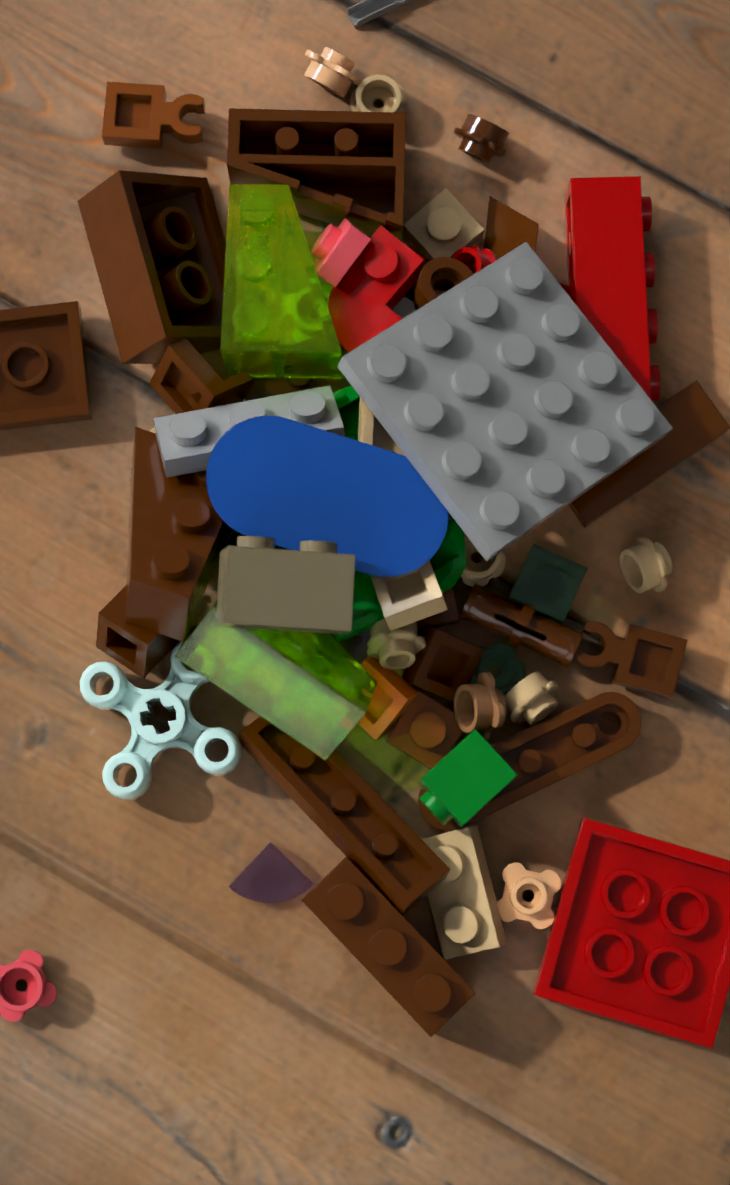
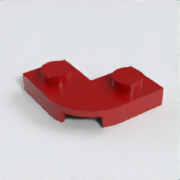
M380 226L370 237L369 243L338 285L332 287L329 295L328 318L330 327L336 339L348 353L402 320L392 310L415 284L423 266L426 264L421 256L383 226Z

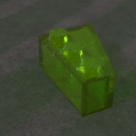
M217 585L206 599L184 642H182L174 657L326 760L366 714L377 681L330 634L216 627Z

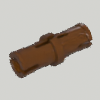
M474 584L459 616L463 620L471 621L507 638L506 645L517 649L520 644L562 663L564 667L569 666L583 636V633L579 631H573L535 613L536 606L528 602H524L523 606H520L480 588L477 584ZM496 614H500L506 618H509L520 625L507 621L497 616ZM524 627H528V628H530V629H532V630H535V631H537V632H539V633L545 635V637H542V636H540V635H538V634H536V633H533V632H531V631L525 629Z

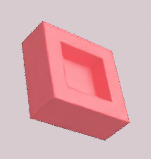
M344 218L338 228L330 224L320 234L311 249V253L316 258L310 265L317 275L336 287L371 239L360 228Z

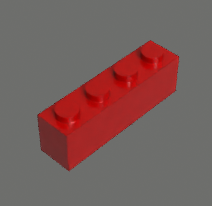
M641 176L570 178L565 195L569 297L651 401L659 400L661 391L660 369L658 365H650L649 344H656L658 318L655 308L647 309L646 288L654 286L655 260L653 252H644L643 232H650L652 226L651 197H642Z

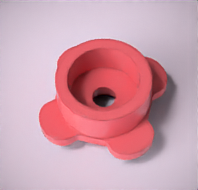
M35 950L23 951L18 960L6 966L0 964V1014L7 1021H19L23 1018L25 1011L38 1005L48 1007L56 1000L57 987L47 981L42 969L44 958ZM19 980L27 982V989L23 992L19 991L16 987Z

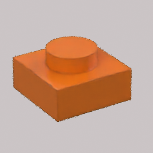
M369 656L363 660L333 701L377 741L389 732L419 693L396 671L383 668L379 663V659Z

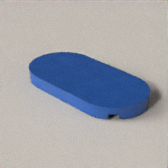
M258 416L239 422L226 431L218 440L208 460L206 470L208 495L217 514L229 527L244 536L274 538L275 546L288 550L299 551L300 541L312 540L338 543L337 553L355 555V571L368 575L394 577L418 569L434 556L441 546L447 531L449 519L447 509L406 456L287 418Z

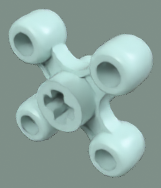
M188 637L184 639V642L180 641L173 648L170 657L171 669L168 678L161 685L153 689L135 687L129 682L125 672L119 666L108 661L96 662L88 666L82 673L80 692L84 700L92 707L101 710L113 709L122 712L128 718L131 725V738L128 745L120 753L113 755L105 763L102 771L106 790L114 797L122 800H134L142 796L151 784V769L155 758L169 748L179 747L189 751L201 769L215 776L226 775L239 765L242 757V745L238 737L228 729L222 727L210 728L199 724L191 712V699L194 692L201 685L209 682L216 675L219 667L218 654L214 646L207 640L199 637ZM193 652L205 655L204 665L197 671H190L185 668V660ZM104 676L112 677L114 681L113 689L106 695H97L95 688L97 681ZM158 704H162L169 712H176V720L167 721L170 730L163 734L153 725H147V717L155 716L152 708ZM216 741L226 742L229 749L227 757L220 762H213L208 757V749ZM127 765L134 766L137 772L135 782L128 787H122L118 781L119 771Z

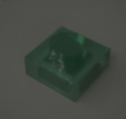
M533 543L508 600L522 607L524 604L536 608L535 613L562 624L588 568Z

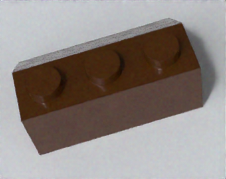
M119 170L78 200L122 364H159L168 345L184 338L200 354L240 344L253 338L207 178Z

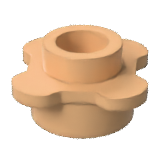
M327 47L324 48L321 56L310 50L306 51L305 56L311 59V63L304 76L323 88L344 98L351 84L359 86L362 82L356 78V75L351 73L355 63L338 52Z
M517 862L507 865L502 871V879L505 882L503 896L497 901L501 920L505 922H511L514 919L529 921L536 929L549 927L555 918L551 910L553 896L561 888V880L558 874L552 870H544L541 873L529 871L521 863ZM525 890L533 892L534 898L532 901L526 902L523 900L522 894Z

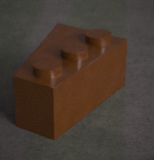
M229 108L227 168L231 190L333 224L337 227L346 218L360 228L369 238L380 226H383L402 241L406 113Z
M135 427L130 485L125 623L184 642L220 558V551L224 549L232 528L221 519L210 501L206 485V470L166 478L156 434Z

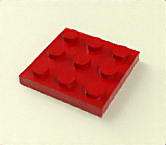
M581 818L533 995L713 1049L730 985V860L591 819Z

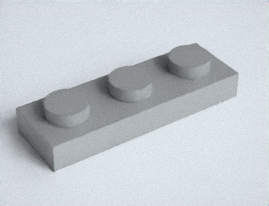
M330 385L153 418L166 478L207 470L211 452L224 433L239 422L253 417L279 416L344 436V425Z

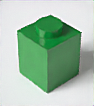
M474 729L420 779L419 784L426 792L419 800L443 826L452 819L459 827H462L513 780L517 774L478 731Z

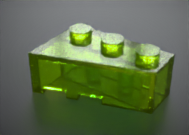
M229 184L220 345L228 377L247 371L253 378L346 379L337 367L343 357L342 350L289 185Z

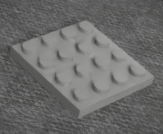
M527 242L350 351L341 358L337 366L486 562L663 439L673 429Z

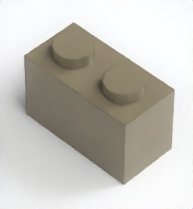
M237 537V546H227L220 551L216 627L338 635L351 632L355 555L337 553L338 543L300 541V550L297 551L275 549V539L270 537Z

